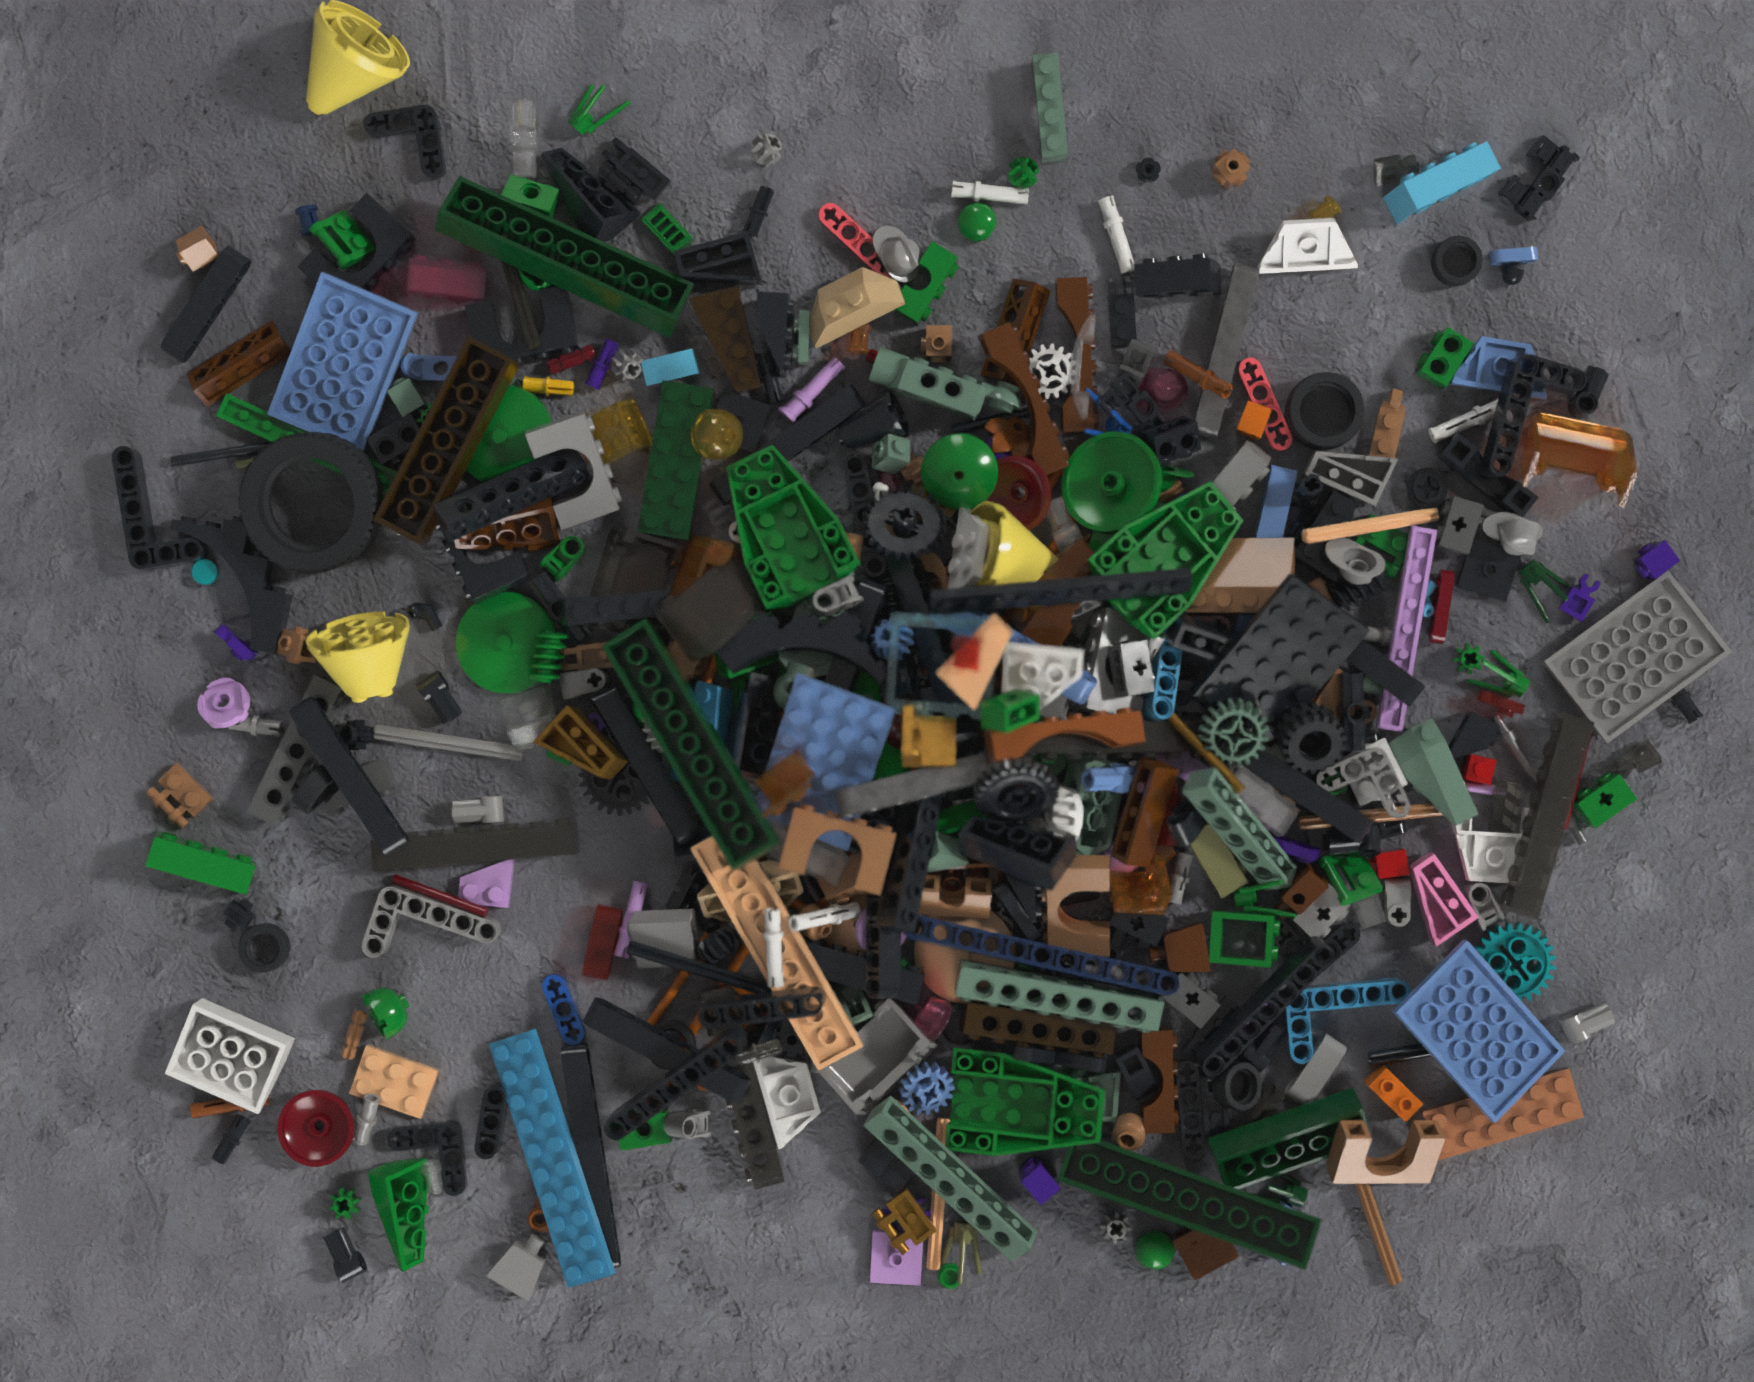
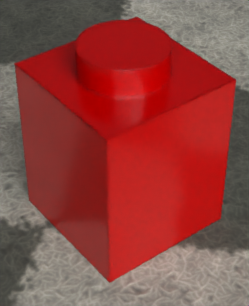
M1473 754L1464 755L1460 774L1464 780L1491 785L1496 760Z
M1406 849L1382 850L1381 854L1368 859L1378 879L1410 875Z

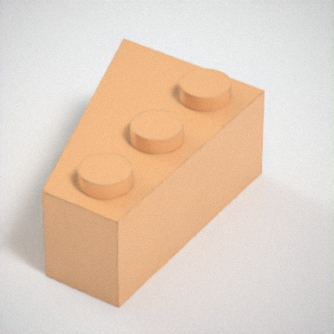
M994 613L936 673L973 710L978 706L1013 631Z

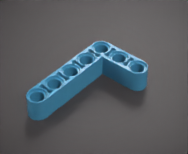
M1167 636L1151 663V669L1155 677V691L1145 693L1143 716L1151 723H1157L1169 718L1173 714L1182 649L1172 646ZM1163 655L1167 658L1168 665L1163 662ZM1159 680H1161L1164 683V690L1160 688ZM1156 705L1160 707L1161 715L1156 712Z
M1399 978L1309 985L1300 994V1003L1296 1006L1289 1005L1283 1011L1284 1029L1287 1033L1285 1036L1287 1054L1299 1064H1304L1311 1060L1313 1056L1310 1012L1400 1004L1411 993L1410 986ZM1401 984L1403 988L1401 995L1393 997L1391 993L1393 986ZM1372 986L1376 987V997L1367 999V989ZM1344 989H1350L1352 992V996L1348 1001H1341L1340 994ZM1320 991H1325L1326 1000L1321 1004H1317L1315 1002V995ZM1296 1019L1303 1020V1027L1299 1031H1293L1291 1028L1293 1021ZM1300 1044L1305 1045V1053L1300 1057L1295 1056V1047Z

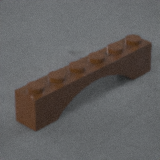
M1087 277L1056 278V308L1065 317L1073 331L1079 355L1075 386L1061 408L1062 434L1084 433L1086 428L1094 430V426H1099L1098 411L1093 409L1094 400L1085 392V389L1089 388L1098 396L1097 385L1092 386V375H1096V360H1091V350H1095V335H1090V325L1094 324V311L1089 309L1088 299H1093L1092 284H1088Z
M1011 322L978 335L977 337L986 359L1005 371L1017 384L1025 398L1031 425L1030 442L1026 453L1027 458L1035 462L1046 475L1069 466L1067 461L1069 459L1068 451L1059 442L1057 437L1060 435L1056 423L1050 420L1048 402L1045 398H1041L1038 391L1040 383L1037 376L1031 374L1028 366L1030 359L1027 352L1020 347L1018 341L1021 338L1015 326L1012 327Z

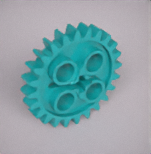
M1506 921L1504 929L1495 924L1496 932L1493 933L1487 929L1489 937L1487 939L1479 937L1483 945L1474 946V948L1489 965L1494 956H1501L1499 964L1491 966V968L1505 983L1509 976L1516 975V981L1512 985L1507 986L1521 1001L1523 996L1532 1001L1531 993L1534 992L1540 996L1541 993L1538 988L1540 986L1548 988V985L1544 982L1545 979L1554 978L1548 973L1549 970L1556 969V966L1550 963V961L1556 959V956L1549 953L1554 947L1551 944H1546L1549 939L1545 935L1540 936L1541 931L1538 928L1532 931V926L1529 923L1522 928V923L1516 921L1514 927H1512L1509 921ZM1515 940H1521V946L1516 950H1511V944ZM1500 945H1503L1507 952L1515 959L1519 967L1528 976L1527 980H1524L1520 973L1512 966L1509 959L1499 949ZM1532 959H1536V966L1528 970L1526 968L1527 963Z

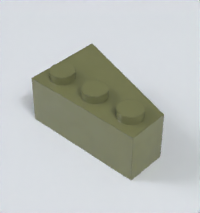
M1207 822L1197 839L1189 844L1188 847L1193 851L1215 891L1221 898H1224L1248 883L1244 876L1247 870L1239 859H1234L1231 849Z

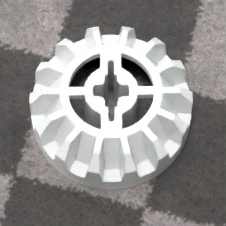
M1059 785V797L1055 800V805L1049 807L1050 810L1047 813L1041 812V817H1032L1030 822L1025 820V824L1032 831L1043 832L1045 829L1054 831L1055 835L1064 837L1067 834L1076 835L1077 841L1083 823L1082 801L1079 794L1073 788Z

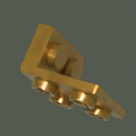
M903 706V767H955L956 717L914 715V706Z

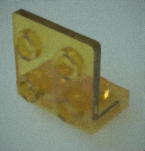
M634 399L615 402L591 416L596 430L592 431L594 439H600L605 454L601 455L604 464L609 463L611 465L632 452L648 449L652 446V438Z

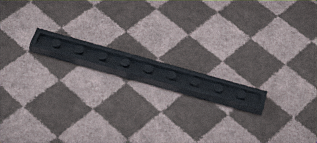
M1191 568L931 590L930 610L931 615H946L958 612L1181 594L1190 592L1193 575Z

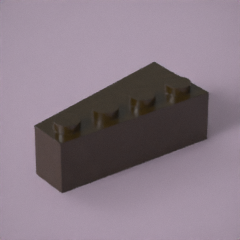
M738 286L689 297L688 299L737 394L742 395L763 390Z

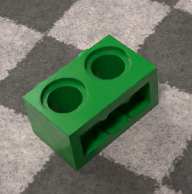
M1449 327L1442 330V332L1438 330L1430 341V344L1433 345L1428 354L1424 352L1416 364L1419 366L1416 374L1441 390L1448 386L1474 344ZM1445 340L1453 342L1455 346L1454 352L1445 350ZM1431 362L1440 364V374H1435L1431 371Z

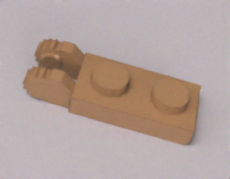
M605 643L577 645L576 648L558 650L565 656L577 654L576 664H562L563 668L559 669V671L613 668V665L602 648V645Z

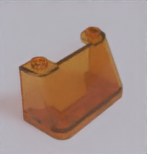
M694 535L686 544L669 594L671 615L662 616L661 621H670L672 625L671 632L707 644L709 635L706 630V622L702 615L691 611L707 564L720 568V565L727 563L729 559L736 560L740 549L738 546L704 535Z

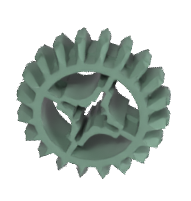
M1228 698L1226 706L1221 701L1217 702L1219 709L1216 711L1214 708L1209 707L1208 710L1212 715L1210 717L1203 715L1202 719L1207 724L1199 725V729L1205 733L1200 734L1198 737L1206 745L1205 751L1211 750L1214 756H1217L1221 762L1224 761V765L1227 768L1231 766L1232 762H1234L1237 768H1240L1241 760L1250 765L1249 757L1253 756L1255 759H1258L1257 749L1265 750L1261 742L1269 741V737L1263 734L1269 731V727L1264 724L1267 719L1264 715H1260L1261 710L1258 707L1253 708V704L1250 701L1244 704L1243 700L1238 698L1234 705L1233 700ZM1242 715L1251 719L1253 732L1243 728ZM1230 716L1227 723L1219 724L1223 719ZM1214 734L1225 738L1226 751L1216 746ZM1248 742L1244 747L1238 749L1241 743Z

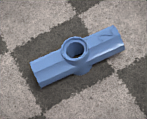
M1113 763L1109 764V767L1086 768L1081 774V783L1084 786V790L1087 791L1107 790L1110 792L1127 793L1130 792L1137 766Z

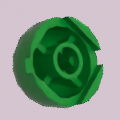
M382 987L362 995L365 1007H371L369 1015L382 1037H385V1040L395 1036L404 1028L408 1018L406 1009L410 1006L403 994L397 995L394 990Z

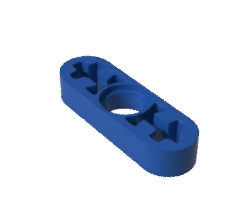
M551 974L543 981V992L563 1040L567 1044L576 1045L585 1037V1026L565 978L560 974ZM550 979L561 983V986L558 987V992L560 995L565 993L566 997H561L555 1002L552 998H555L557 994L554 989L550 990L548 988V985L551 984ZM567 1002L571 1006V1013L568 1016H561L558 1013L557 1006L559 1003ZM575 1016L576 1020L571 1023L574 1029L579 1028L580 1033L577 1035L578 1039L567 1035L570 1031V1026L568 1023L563 1025L562 1021H567Z

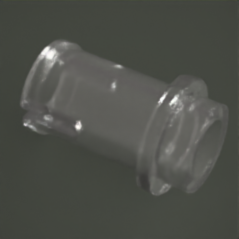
M434 1159L425 1161L421 1168V1172L426 1178L429 1194H438L444 1190L440 1175L442 1167Z

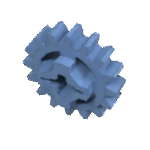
M924 1062L923 1068L915 1065V1071L913 1073L907 1071L908 1078L900 1080L903 1087L898 1088L901 1094L900 1099L906 1105L908 1111L914 1110L916 1115H920L924 1111L927 1116L932 1109L937 1113L939 1112L938 1106L946 1107V1098L952 1099L953 1097L950 1092L955 1089L952 1083L953 1078L944 1066L939 1067L937 1062H934L931 1067H929L927 1062Z

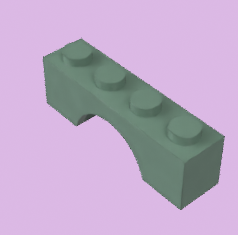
M1058 52L1032 55L1031 68L1037 105L1040 162L1066 161L1068 151Z

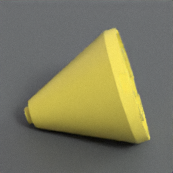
M330 0L326 6H324L326 3L322 2L314 16L306 101L308 108L317 115L329 114L402 77L410 65L409 56L394 35L388 39L378 30L382 24L365 12L336 0Z
M986 501L978 504L972 510V515L978 516L982 522L989 526L982 578L972 587L1038 581L1059 560L1056 555L1000 504Z

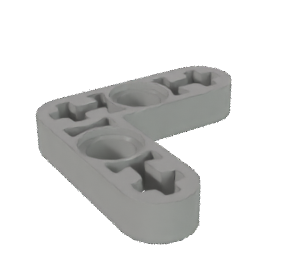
M1381 748L1368 749L1335 764L1333 767H1327L1326 771H1320L1317 775V784L1328 792H1334L1371 776L1382 802L1391 817L1403 818L1410 810L1409 800L1390 759ZM1372 753L1384 757L1381 760L1380 766H1376L1375 763L1367 765V768L1370 770L1368 772H1364L1363 764L1359 760L1364 757L1365 762L1371 760ZM1356 763L1360 767V773L1356 777L1347 776L1344 771L1347 764ZM1340 767L1341 775L1346 780L1345 782L1340 783V778L1333 781L1332 787H1328L1327 784H1321V781L1324 780L1323 775L1335 776L1338 774L1335 769ZM1391 776L1395 781V786L1391 790L1382 789L1379 784L1382 777ZM1400 790L1401 794H1397L1396 798L1399 803H1405L1406 806L1402 808L1403 812L1399 814L1397 810L1392 811L1391 807L1394 806L1391 797L1386 800L1384 795H1391Z

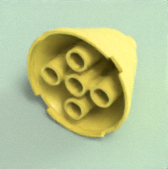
M385 611L359 613L325 624L326 629L317 633V630H314L309 634L306 639L308 650L348 697H351L352 702L359 703L367 700V697L377 695L378 697H386L393 693L392 688L396 685L410 629V623L406 616L400 613H395V617L386 616Z

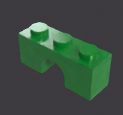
M932 241L919 261V268L926 271L931 278L930 284L923 290H914L905 285L901 291L905 304L893 311L917 326L921 320L926 322L933 311L930 308L934 299L939 301L946 290V287L943 286L948 277L952 279L960 267L956 264L958 256Z

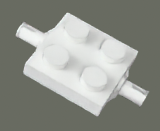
M1385 738L1374 743L1365 744L1364 750L1352 751L1340 760L1338 759V762H1341L1368 749L1381 748L1387 753L1402 787L1408 785ZM1372 753L1371 760L1365 762L1364 757L1359 758V760L1363 764L1364 772H1368L1370 770L1367 768V765L1375 763L1376 766H1380L1381 760L1384 757ZM1349 763L1344 771L1347 776L1356 777L1360 773V767L1356 763ZM1371 776L1350 784L1360 807L1372 801L1381 800L1382 802ZM1384 776L1380 779L1379 784L1382 789L1391 790L1395 786V781L1391 776ZM1384 795V797H1385L1386 800H1388V799L1390 798V796H1391V795ZM1395 805L1391 807L1392 811L1397 810Z

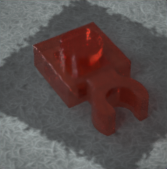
M1480 690L1476 699L1499 708V714L1513 718L1514 714L1522 715L1525 708L1524 704L1497 696L1485 690Z

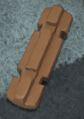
M355 1010L351 1018L353 1022L349 1025L344 1041L346 1045L342 1048L341 1057L350 1060L355 1058L356 1047L359 1046L364 1029L363 1024L366 1023L368 1016L367 1012L362 1010Z

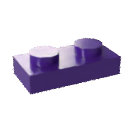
M1271 833V836L1285 853L1295 856V860L1302 863H1310V861L1314 862L1319 858L1321 848Z

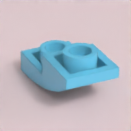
M694 348L647 359L641 363L647 386L662 383V380L670 381L700 373Z

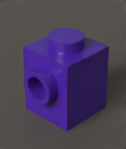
M1666 540L1658 541L1654 545L1651 543L1646 544L1637 551L1639 556L1633 559L1637 564L1635 569L1638 574L1648 580L1656 579L1680 561Z

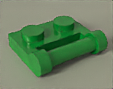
M345 209L323 221L315 222L309 228V231L314 236H318L338 260L337 264L342 270L374 254L376 250L373 243Z
M1369 514L1368 518L1376 517L1373 514ZM1395 528L1357 535L1356 543L1363 545L1364 541L1394 557L1392 563L1384 560L1386 576L1393 579L1405 559L1408 534Z
M1357 853L1326 855L1318 860L1321 870H1325L1338 894L1337 899L1341 906L1382 892L1383 886L1366 857L1359 856ZM1339 865L1353 891L1346 889L1335 866Z

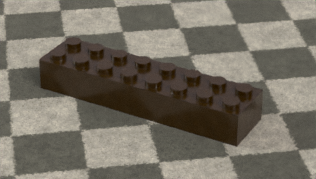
M469 336L467 337L373 520L418 544L427 546L438 525L433 505L453 496L520 363Z

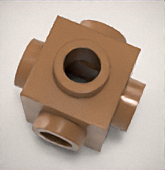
M1234 148L1228 153L1227 150H1224L1214 159L1216 163L1211 170L1213 172L1212 175L1220 186H1224L1226 190L1233 185L1237 188L1248 179L1247 173L1251 169L1249 166L1250 161L1242 151L1238 152ZM1231 162L1236 170H1231L1228 164Z
M294 626L293 630L283 628L276 653L286 656L285 661L301 664V661L315 663L316 658L308 650L306 644L309 629Z

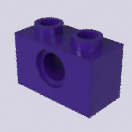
M1039 1156L1035 1159L1030 1157L1021 1164V1170L1019 1171L1020 1180L1040 1205L1061 1189L1056 1176Z

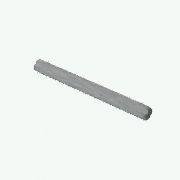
M376 725L373 730V738L376 740L521 761L524 755V747L384 725Z

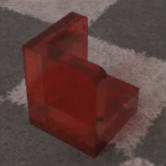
M956 635L953 638L955 668L973 669V672H979L981 669L983 637Z

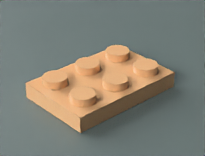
M366 1045L349 1094L363 1099L365 1094H376L380 1097V1105L421 1119L423 1118L439 1069L371 1045Z

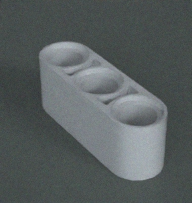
M1327 1033L1322 1034L1313 1046L1311 1060L1300 1065L1286 1086L1284 1094L1300 1105L1313 1102L1345 1055L1347 1047Z

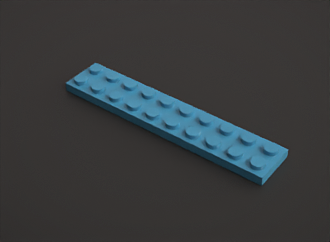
M536 1028L490 1043L489 1048L501 1085L507 1091V1103L567 1288L615 1274L616 1272Z

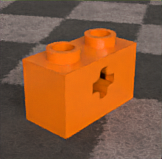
M1379 1065L1363 1081L1404 1122H1407L1423 1105L1384 1065Z

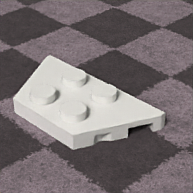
M1335 218L1282 221L1258 265V269H1260L1259 274L1358 268L1356 259Z
M963 507L959 508L956 534L952 539L953 555L948 566L950 573L948 589L972 587L982 578L989 526L982 522L978 516L972 515V510Z
M752 1053V1060L778 1149H782L786 1143L821 1113L807 1062Z

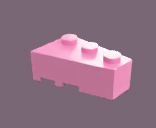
M1427 852L1408 866L1430 944L1437 947L1479 918L1435 854Z

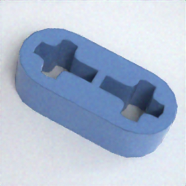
M1537 247L1499 249L1489 252L1490 266L1527 264L1538 261Z

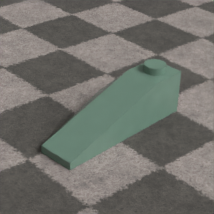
M1432 718L1410 728L1388 743L1405 779L1413 785L1412 788L1427 797L1432 802V806L1454 826L1478 815L1447 742Z

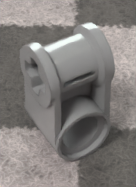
M854 577L843 578L832 585L816 591L812 602L815 614L825 617L861 603L864 599L858 595L853 583L855 581ZM823 597L830 600L831 605L827 608H822L817 604V600Z
M597 668L560 674L561 678L559 679L563 700L597 692L610 683L608 673L603 669ZM595 673L596 676H601L602 681L598 682V686L591 682V679L595 678Z
M1383 878L1384 919L1390 925L1397 927L1405 926L1411 917L1410 878ZM1396 908L1403 914L1402 917H1398V922L1396 918L1391 916L1392 913L1396 912Z
M1469 881L1464 885L1462 894L1479 917L1474 921L1481 932L1485 931L1487 926L1497 921H1505V916L1488 886L1478 881ZM1480 887L1482 894L1478 899L1474 900L1472 898V891Z
M694 1108L684 1112L669 1114L664 1124L666 1134L685 1139L711 1136V1131L708 1130V1115L711 1114V1110Z

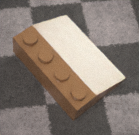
M1232 538L1194 601L1186 609V613L1190 615H1255L1289 573L1294 575L1295 538Z

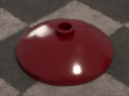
M1013 455L998 459L996 486L984 502L1000 504L1028 530L1036 527L1044 520L1051 505V487L1046 474L1035 462L1026 457ZM1020 487L1025 491L1024 496L1020 494Z
M316 1089L304 1091L290 1099L283 1107L277 1124L279 1142L286 1154L294 1161L310 1167L325 1166L342 1157L350 1147L355 1131L353 1115L347 1104L339 1096L329 1091ZM317 1121L323 1122V1129L317 1128Z

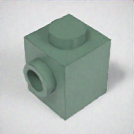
M887 434L872 446V469L896 474L910 463L909 439Z

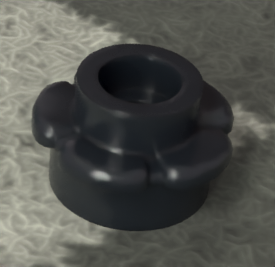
M1144 158L1142 162H1138L1136 165V173L1140 181L1154 182L1159 178L1161 166L1153 158ZM1146 168H1150L1151 171L1147 172Z

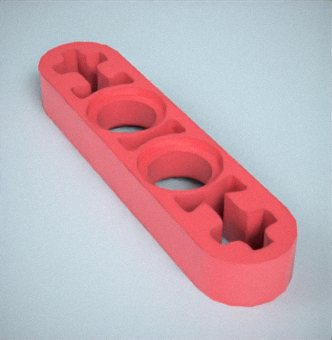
M827 203L823 205L819 210V218L822 225L868 268L876 273L892 278L887 271L881 272L882 266L877 261L874 265L870 263L877 258L876 252L870 257H865L860 253V248L863 244L870 243L873 245V238L836 204ZM826 210L829 212L835 210V217L839 222H841L842 218L845 219L837 230L834 229L837 224L832 219L825 220ZM846 226L854 227L856 230L855 237L850 240L845 239L842 236L843 228Z
M1246 358L1239 364L1237 369L1240 381L1249 401L1276 412V421L1271 424L1267 423L1263 433L1271 449L1278 452L1284 451L1292 444V434L1260 362L1255 358ZM1246 363L1249 366L1256 367L1253 376L1255 379L1260 377L1262 381H1257L1251 386L1248 385L1247 382H1251L1252 378L1249 373L1244 374L1243 372L1246 368ZM1256 386L1265 388L1267 392L1265 399L1257 400L1254 398L1253 389ZM1281 423L1282 427L1277 430L1280 436H1286V440L1283 442L1284 446H1281L1280 443H1274L1277 435L1275 430L1269 433L1268 428H1274Z

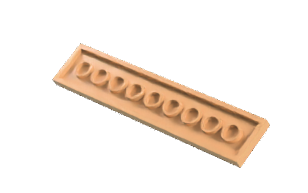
M712 835L691 846L690 849L767 983L766 940L763 939V932L765 931L764 909L773 908V911H775V908H780L781 931L784 932V937L781 939L784 986L774 988L773 984L771 990L778 991L817 986L825 992L826 1002L820 1013L810 1017L789 1019L818 1071L862 1048L864 1044L802 935L799 931L793 932L790 929L788 923L790 915L759 860H754L740 870H732ZM807 997L809 1004L819 1005L816 998ZM782 1000L785 1008H793V1004L790 1001Z

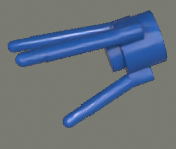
M1089 388L1085 389V392L1095 402L1099 399ZM1114 409L1111 410V414L1115 419L1109 417L1106 420V431L1130 434L1132 430L1130 423L1125 421ZM1084 429V433L1093 436L1106 433L1093 429Z

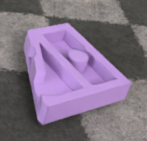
M510 858L460 877L458 897L478 905L509 908L514 859Z

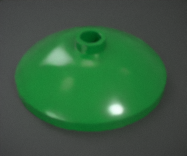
M965 433L949 434L935 441L925 453L921 466V479L926 492L932 495L934 501L938 500L939 505L952 510H959L960 507L971 509L984 502L993 492L998 478V465L993 451L978 437ZM957 470L964 473L963 478L957 479L954 476V472Z

